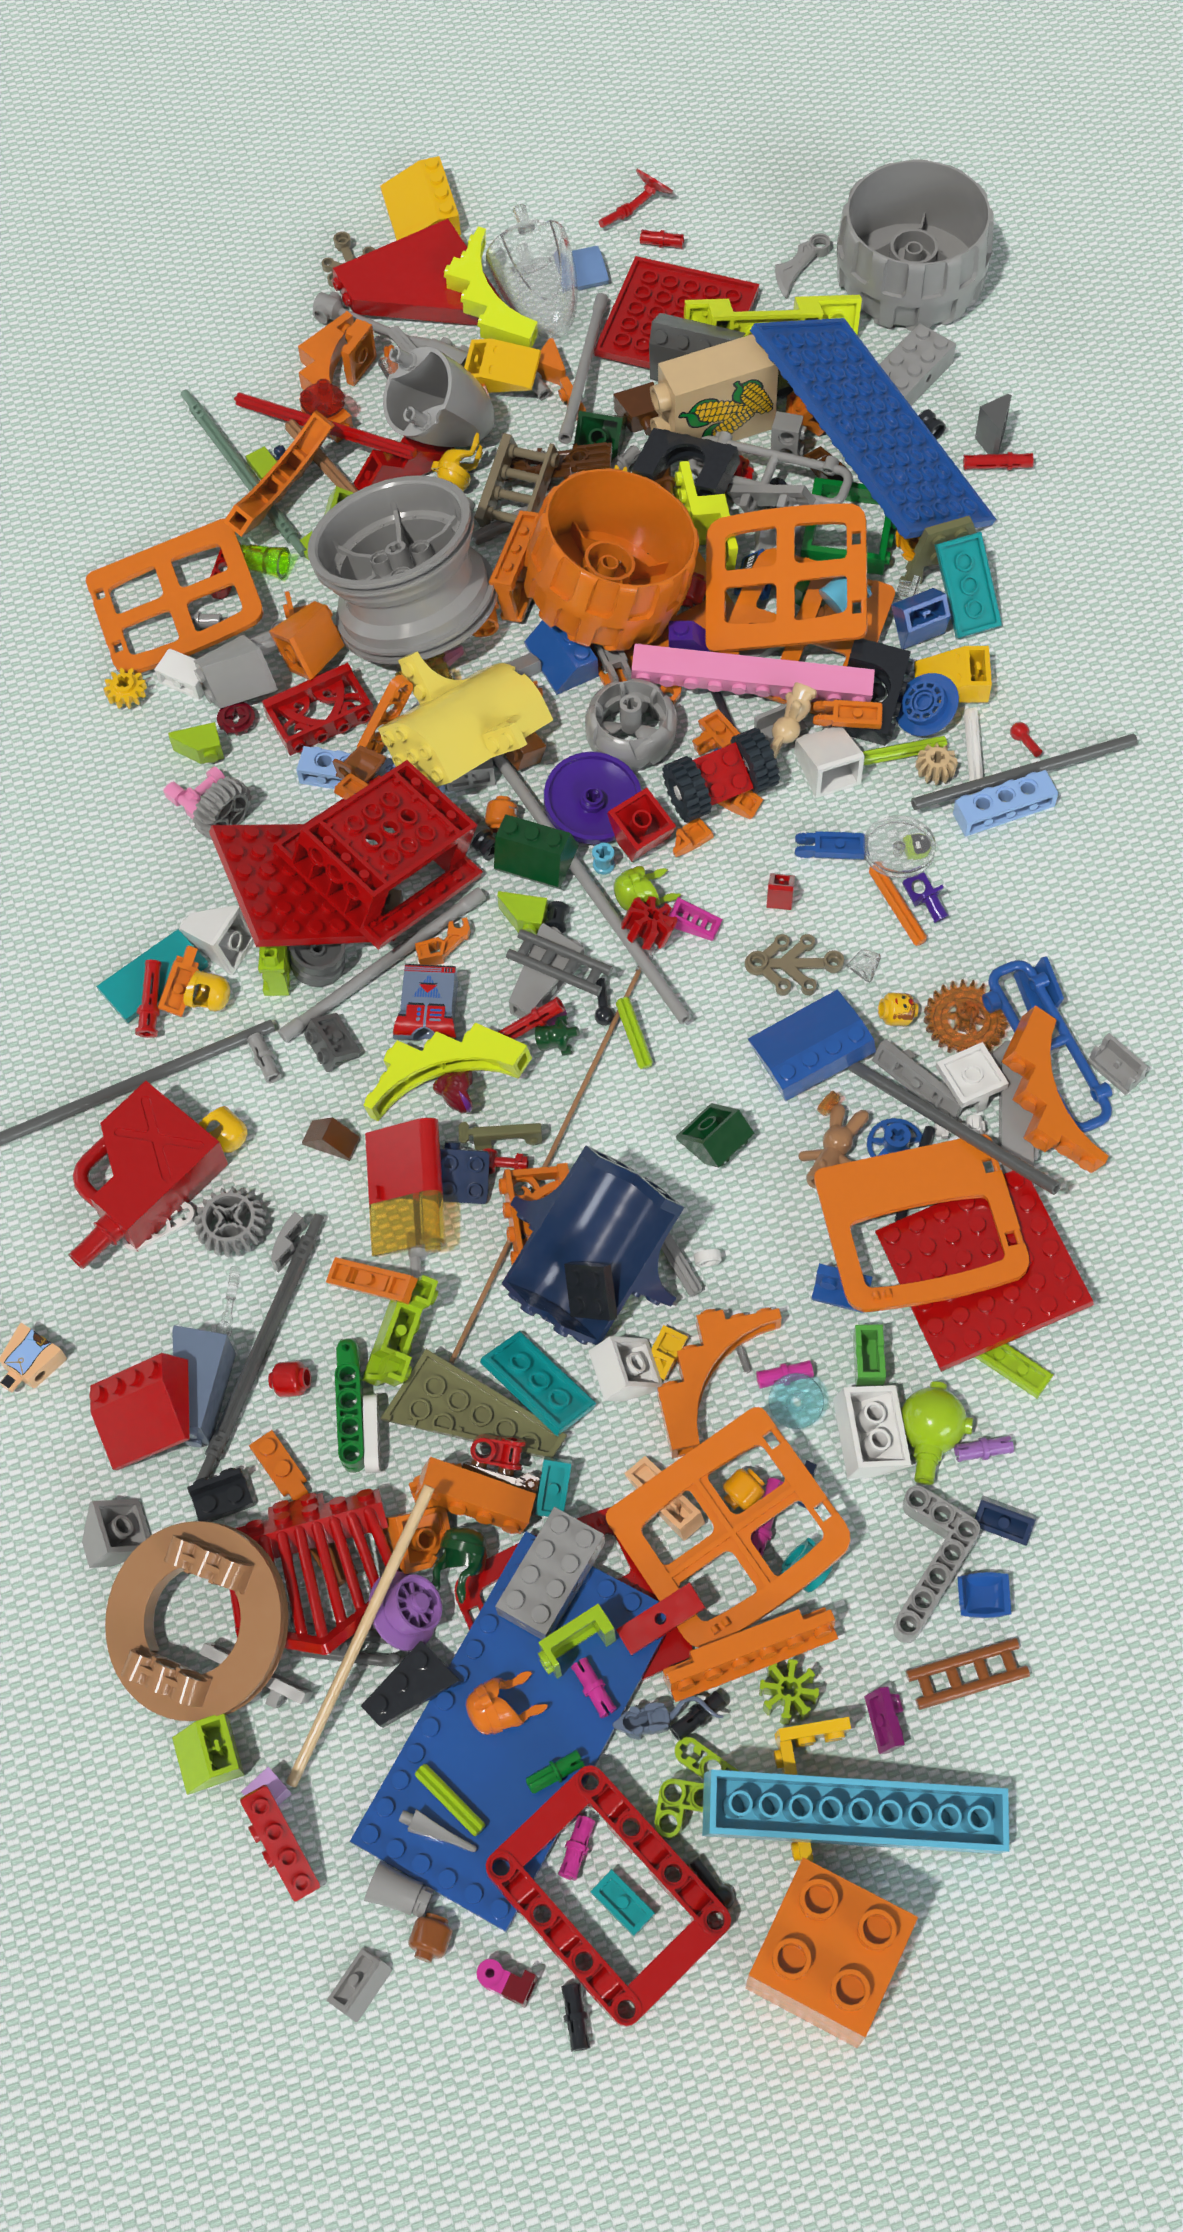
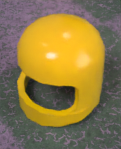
M197 970L184 993V1004L191 1008L205 1007L210 1011H219L228 1003L230 997L229 982L222 976ZM199 984L197 995L193 1001L194 988Z
M226 1106L212 1111L198 1123L205 1130L213 1120L220 1123L217 1128L209 1133L220 1142L224 1153H231L239 1149L248 1135L245 1123Z

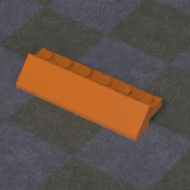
M825 1607L803 1616L800 1610L797 1609L690 1651L689 1660L663 1669V1679L674 1701H681L839 1639L834 1629V1615L831 1609L826 1611Z

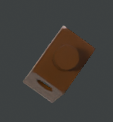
M654 382L613 394L614 411L618 416L628 417L626 427L630 432L635 433L644 430L648 436L652 432L650 420L651 418L658 417L650 396V387L654 385Z

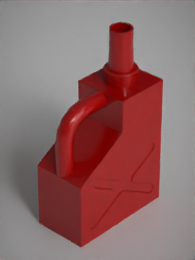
M147 1081L143 1082L100 1123L103 1137L85 1152L75 1165L73 1172L74 1188L86 1202L96 1209L100 1217L97 1222L93 1223L95 1228L68 1254L81 1269L88 1266L110 1244L117 1245V1242L122 1238L137 1250L146 1240L152 1238L151 1235L157 1234L166 1225L167 1219L169 1221L172 1219L171 1215L176 1210L178 1213L182 1210L181 1205L184 1202L189 1203L228 1165L220 1142ZM108 1154L113 1177L97 1190L89 1182V1173Z

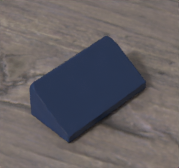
M982 1496L975 1519L978 1521L980 1529L1027 1546L1036 1521V1515Z

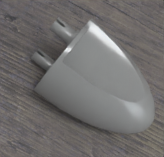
M399 347L391 349L389 359L392 362L398 363L399 367L395 373L389 375L383 395V409L389 426L396 433L418 442L442 447L470 446L473 443L476 432L479 434V442L490 434L495 422L492 402L485 389L468 370L448 355L432 347H419L410 352H406Z

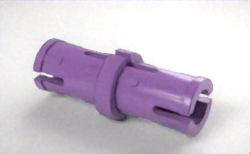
M1010 1435L994 1439L982 1437L975 1442L956 1444L954 1447L955 1456H958L956 1460L957 1462L978 1458L988 1460L990 1456L1011 1454L1014 1452L1012 1438Z

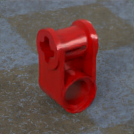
M481 1434L474 1439L470 1451L472 1458L479 1463L496 1465L505 1469L521 1470L522 1447L526 1446V1441L513 1437ZM480 1442H486L491 1446V1452L487 1455H482L477 1451L476 1445ZM511 1448H513L512 1459H510Z

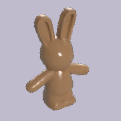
M835 1104L830 1112V1128L823 1136L824 1149L801 1151L798 1155L801 1161L815 1160L813 1167L806 1175V1180L810 1187L816 1189L814 1175L818 1169L852 1162L845 1155L853 1146L854 1136L869 1120V1113L866 1110L856 1112L844 1127L843 1123L846 1115L844 1106L842 1104Z

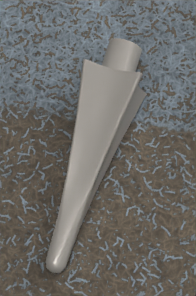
M417 1809L415 1814L403 1810L399 1818V1822L409 1826L408 1832L444 1841L470 1852L477 1851L475 1845L449 1832Z

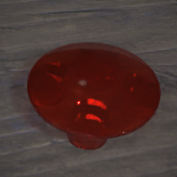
M319 379L317 383L310 385L300 393V404L302 409L311 416L317 410L324 417L329 418L335 416L343 409L345 395L340 388L330 384L329 380Z

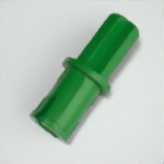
M574 1750L554 1763L551 1760L548 1766L528 1776L526 1783L530 1791L537 1793L557 1781L561 1783L562 1778L585 1767L583 1761L580 1760L581 1756L578 1751Z

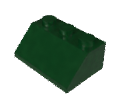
M505 814L495 837L494 869L560 889L579 845L569 832Z

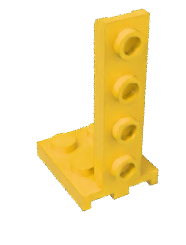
M849 1717L778 1729L774 1734L776 1746H778V1750H774L776 1768H782L783 1774L798 1775L792 1743H795L796 1748L814 1745L815 1739L824 1738L825 1743L843 1740L842 1738H845V1734L851 1730ZM791 1843L794 1861H799L800 1863L802 1858L813 1862L811 1843Z

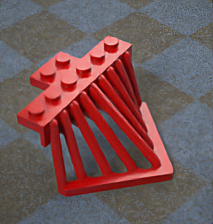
M379 1488L375 1490L364 1489L356 1495L346 1498L343 1496L335 1497L328 1503H325L323 1493H308L301 1496L300 1499L290 1502L286 1500L279 1501L268 1508L269 1519L263 1521L259 1519L252 1520L245 1526L235 1528L254 1539L266 1551L274 1564L277 1558H281L296 1633L287 1632L284 1648L327 1655L355 1634L369 1601L365 1604L346 1539L352 1538L354 1540L372 1589L379 1575L364 1534H372L385 1568L392 1555L382 1530L388 1528V1523ZM335 1543L355 1608V1612L348 1618L345 1613L330 1555L329 1544ZM317 1548L336 1621V1627L329 1633L312 1563L311 1549ZM295 1553L299 1554L317 1636L308 1634L293 1563V1554ZM229 1589L235 1631L238 1638L241 1623L240 1606L235 1591Z

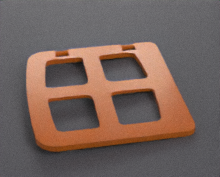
M852 503L814 504L741 513L722 517L714 521L709 527L706 536V647L710 652L722 653L862 639L868 630L867 521L864 511ZM835 524L847 527V555L845 558L804 563L796 562V526ZM776 528L777 559L775 564L766 567L726 570V542L728 538ZM860 533V544L853 545V534ZM836 577L847 578V608L844 612L816 618L795 619V586L798 582ZM767 584L776 586V620L774 622L754 624L726 622L727 589ZM861 602V613L853 614V603Z
M224 518L96 569L86 576V584L91 594L112 662L118 672L120 668H123L125 673H128V670L133 668L135 674L154 669L168 649L190 656L255 626L262 619L264 614L263 605L235 531L223 523ZM216 547L221 548L228 566L226 571L186 587L179 585L172 562ZM155 569L163 590L162 596L117 614L111 598V591ZM229 586H235L242 604V610L204 630L196 631L188 605L192 601ZM104 591L105 597L98 600L97 593ZM162 613H170L179 635L178 640L135 655L131 654L123 633L124 629ZM121 643L123 650L116 652L114 646Z
M777 548L766 549L760 553L752 568L775 564ZM795 555V560L799 563L816 561ZM833 578L810 580L799 612L795 617L796 620L816 618L823 600L819 590ZM867 579V585L872 586L871 592L873 594L867 598L868 630L862 639L878 643L895 597V589L889 584ZM765 585L742 587L728 623H772L776 620L775 613L756 606ZM854 640L816 643L812 645L843 654L846 657L843 666L847 667ZM806 645L785 646L781 660L799 661ZM740 651L722 653L739 655ZM764 697L782 704L787 703V700L780 697ZM810 702L811 708L809 713L815 715H832L833 711L828 713L815 711L813 709L814 702Z
M753 1407L610 1507L606 1513L608 1525L659 1601L680 1589V1584L725 1552H731L735 1555L757 1588L756 1593L726 1612L708 1621H703L698 1615H695L677 1627L682 1636L696 1648L741 1632L765 1617L831 1567L847 1552L851 1542L850 1531L845 1521L767 1412L760 1407ZM770 1432L773 1433L780 1443L774 1449H771L763 1438ZM760 1446L766 1450L783 1474L785 1481L742 1513L734 1514L728 1509L710 1483L709 1475L737 1456ZM685 1491H690L711 1520L714 1530L707 1538L670 1564L665 1565L644 1537L643 1527ZM800 1501L822 1529L823 1539L784 1573L776 1576L753 1545L751 1535L755 1530L790 1505ZM822 1503L831 1515L824 1522L815 1511V1508Z

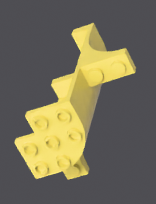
M417 651L404 656L398 662L402 673L413 684L412 692L420 705L378 728V731L396 767L408 760L438 787L451 783L492 757L527 745L525 738L552 722L553 718L535 684L527 675L517 673L512 665L505 663L493 664L480 669L463 680H453L434 672Z

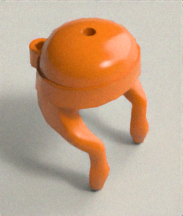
M530 1671L520 1673L514 1679L504 1681L502 1678H492L483 1684L481 1683L469 1694L466 1699L467 1713L472 1724L480 1733L494 1735L503 1732V1729L521 1726L529 1717L539 1715L547 1709V1704L534 1705L518 1715L505 1700L498 1697L499 1689H510L524 1684L532 1675Z

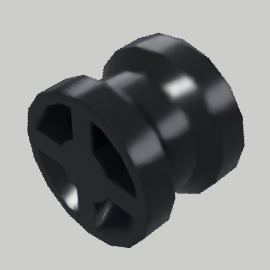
M484 829L474 837L471 845L476 851L481 852V856L485 860H491L494 858L495 838L489 829Z

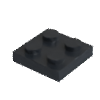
M576 1261L565 1263L570 1316L606 1321L617 1319L611 1264Z

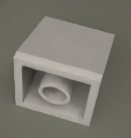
M241 635L194 660L197 668L194 670L199 682L204 683L206 690L203 691L205 697L210 704L214 703L219 708L278 690L260 647L245 635Z

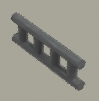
M520 929L517 938L524 940L519 950L509 949L506 954L507 959L596 996H599L602 989L601 986L596 985L601 973L610 976L613 970V966L524 929ZM533 945L546 950L540 961L527 956ZM556 954L569 959L564 970L550 965ZM578 964L592 969L586 980L572 975Z

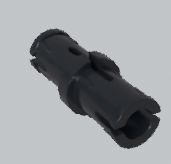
M714 1691L704 1700L715 1713L726 1707L724 1699L717 1691ZM700 1704L697 1706L692 1705L686 1715L669 1727L671 1733L678 1741L683 1740V1738L687 1737L699 1726L703 1728L707 1725V1720L712 1717Z
M581 1984L563 1985L561 1990L566 2013L563 2018L569 2030L571 2052L590 2049L586 2024L588 2013L584 2011Z

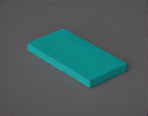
M982 532L935 544L955 638L1002 626Z
M177 929L96 987L128 1024L139 1016L137 1008L142 1004L145 961L152 959L161 962L157 1002H159L173 961L177 955L183 957L188 945L194 946ZM197 950L194 962L199 963L197 969L202 971L209 964Z
M518 1331L481 1358L480 1363L556 1436L560 1435L596 1406V1402L521 1331Z

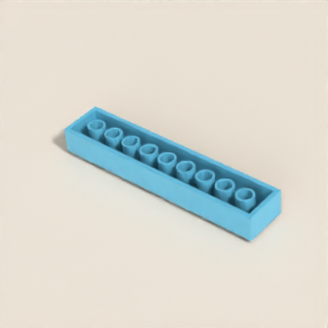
M709 1770L704 1773L702 1836L1001 1854L1009 1852L1008 1788Z

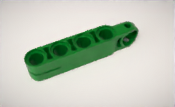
M346 1338L341 1339L336 1347L335 1395L338 1455L346 1471L357 1473L365 1467L363 1381L361 1377L359 1346L354 1339ZM348 1374L355 1375L354 1379L349 1382L342 1381L344 1376ZM348 1400L357 1401L351 1408L343 1407ZM350 1426L358 1427L354 1434H346L345 1430ZM350 1453H359V1456L356 1460H346V1457Z

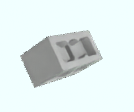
M777 411L771 432V449L803 456L805 442H802V440L805 439L807 426H803L804 416Z

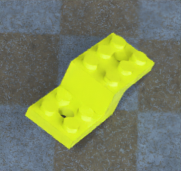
M682 461L679 463L678 472H675L676 488H673L674 497L679 499L688 510L694 527L698 531L699 545H706L707 531L711 524L719 518L730 516L725 494L697 496L689 461ZM735 536L728 538L726 542V570H735L738 554Z

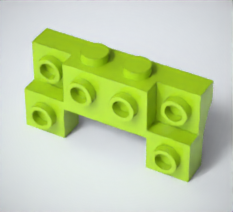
M425 1275L418 1277L409 1305L392 1300L389 1301L362 1381L374 1386L387 1383L395 1387L408 1380L412 1371V1366L409 1365L412 1359L409 1356L412 1350L411 1342L420 1327L421 1320L419 1319L423 1309L430 1305L432 1306L437 1299V1280Z

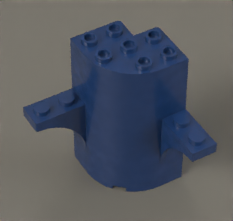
M585 1145L566 1178L552 1193L534 1201H528L516 1195L510 1205L518 1212L516 1216L530 1223L529 1228L533 1232L501 1284L509 1291L507 1295L521 1304L520 1309L531 1316L539 1314L545 1321L553 1324V1330L563 1337H567L569 1334L584 1345H587L588 1342L594 1345L602 1342L615 1319L606 1321L570 1316L564 1264L571 1261L611 1264L617 1316L631 1294L638 1298L644 1295L648 1301L657 1306L660 1303L670 1307L673 1305L676 1297L660 1281L658 1259L667 1235L685 1207L647 1177H642L634 1172V1169L613 1157Z

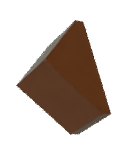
M331 1117L312 1120L302 1145L350 1161L360 1141V1137Z

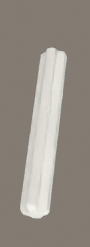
M968 708L965 710L964 722L969 781L983 778L978 711L975 708Z

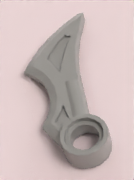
M823 233L814 234L809 241L798 245V251L791 260L775 264L777 284L785 298H788L797 276L814 257H824L829 254L831 242L829 236ZM817 243L825 244V246L821 248H818L814 245Z

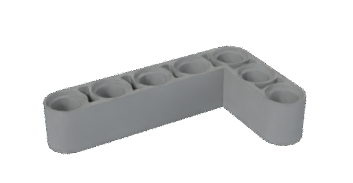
M912 1486L906 1491L902 1504L903 1510L910 1518L945 1540L896 1618L893 1633L903 1643H911L919 1636L975 1545L980 1533V1525L975 1518L922 1486ZM913 1497L920 1498L923 1505L920 1507L913 1506L909 1499ZM937 1512L944 1513L948 1521L940 1522L935 1519L934 1514ZM966 1527L972 1531L973 1536L964 1537L960 1534L959 1529ZM954 1551L959 1559L955 1561L948 1560L944 1552ZM938 1574L943 1577L944 1583L934 1584L929 1576ZM919 1597L925 1598L930 1606L920 1608L916 1605L915 1599ZM904 1621L911 1622L915 1630L913 1632H905L901 1629L900 1623Z

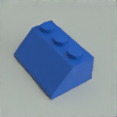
M542 620L524 641L528 651L541 661L542 673L556 695L599 677L598 659L590 646L586 647L570 641L567 633L557 626L549 627Z

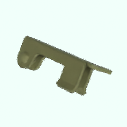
M461 1122L459 1124V1141L462 1144L467 1143L469 1136H473L475 1150L492 1149L491 1140L522 1138L529 1145H538L542 1143L541 1123L473 1127V1129H469L468 1123Z

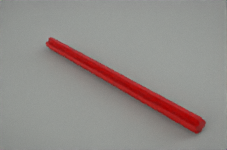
M241 392L237 393V396L234 397L237 406L288 422L293 419L301 426H305L312 414ZM329 420L335 425L329 435L409 460H414L418 454L414 446Z

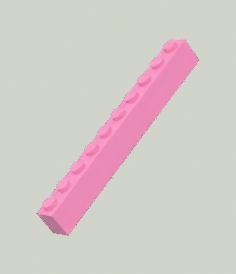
M635 644L631 678L646 680L665 687L674 685L683 686L687 689H708L712 692L729 691L738 695L748 693L756 694L759 697L776 696L786 700L785 695L788 692H792L794 683L798 682L817 691L816 698L812 699L811 702L821 700L834 701L837 699L871 702L875 670Z

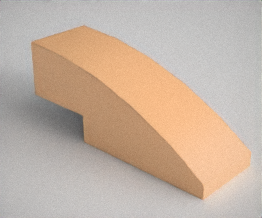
M644 1456L624 1474L635 1489L659 1474L661 1470ZM683 1494L657 1513L683 1541L705 1524L701 1511Z

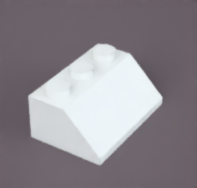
M896 1385L844 1387L833 1398L847 1479L873 1478L910 1467L911 1460Z

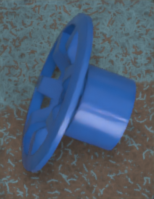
M898 1118L886 1119L877 1123L871 1129L867 1138V1150L870 1157L876 1156L872 1150V1143L884 1146V1149L877 1156L908 1150L909 1145L920 1143L922 1134L915 1125L907 1120ZM883 1128L884 1137L873 1138L875 1132ZM909 1129H911L917 1137H911V1132Z

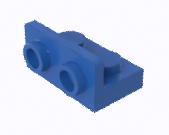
M819 1263L812 1300L864 1313L849 1305L845 1298L838 1268ZM863 1274L865 1284L871 1287L873 1277Z

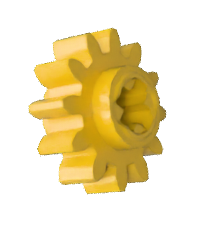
M120 668V674L118 675L111 672L112 680L105 679L107 687L103 688L110 704L116 702L119 709L123 704H126L127 708L130 709L132 702L137 705L140 704L138 697H146L144 690L147 689V685L141 673L135 674L133 668L129 669L128 673H125L124 669Z

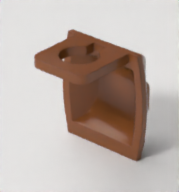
M360 745L344 762L334 759L332 763L337 772L336 777L344 779L351 773L367 783L377 774L384 764L386 756Z

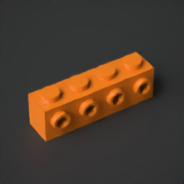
M430 1457L422 1468L414 1498L418 1499L424 1484L435 1489L428 1505L446 1508L455 1515H466L475 1518L481 1524L498 1526L510 1534H521L529 1524L536 1494Z

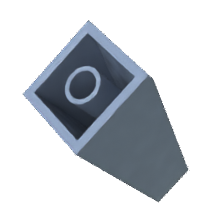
M174 1325L172 1330L173 1356L188 1359L190 1440L185 1441V1443L198 1448L202 1447V1445L208 1446L217 1425L236 1353L227 1334Z

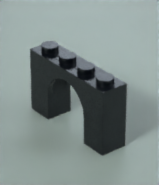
M653 428L632 468V473L655 481L662 478L666 470L673 463L683 459H695L704 464L694 484L697 496L718 495L725 493L740 464L737 446L715 442L710 439L697 438L688 434L675 433L666 429Z
M866 639L854 640L847 667L874 669V677L878 678L885 685L888 696L880 702L882 703L881 729L843 727L850 737L884 746L887 737L892 738L896 725L891 723L893 716L898 717L902 704L897 702L899 695L904 696L907 682L903 681L904 675H910L913 661H909L911 651Z

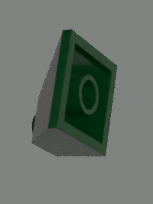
M579 410L574 444L577 443L580 446L604 442L612 443V463L613 458L620 455L628 417Z

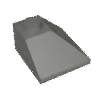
M139 1499L101 1500L89 1503L82 1539L89 1568L111 1567L125 1562L130 1554L150 1537Z

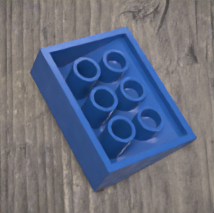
M838 989L748 1038L749 1043L785 1102L876 1052L875 1041L871 1033Z

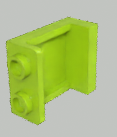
M596 1604L538 1642L541 1650L537 1653L540 1658L539 1661L548 1675L553 1672L557 1679L561 1677L560 1665L556 1659L594 1634L598 1633L606 1647L616 1641L615 1629L599 1604Z

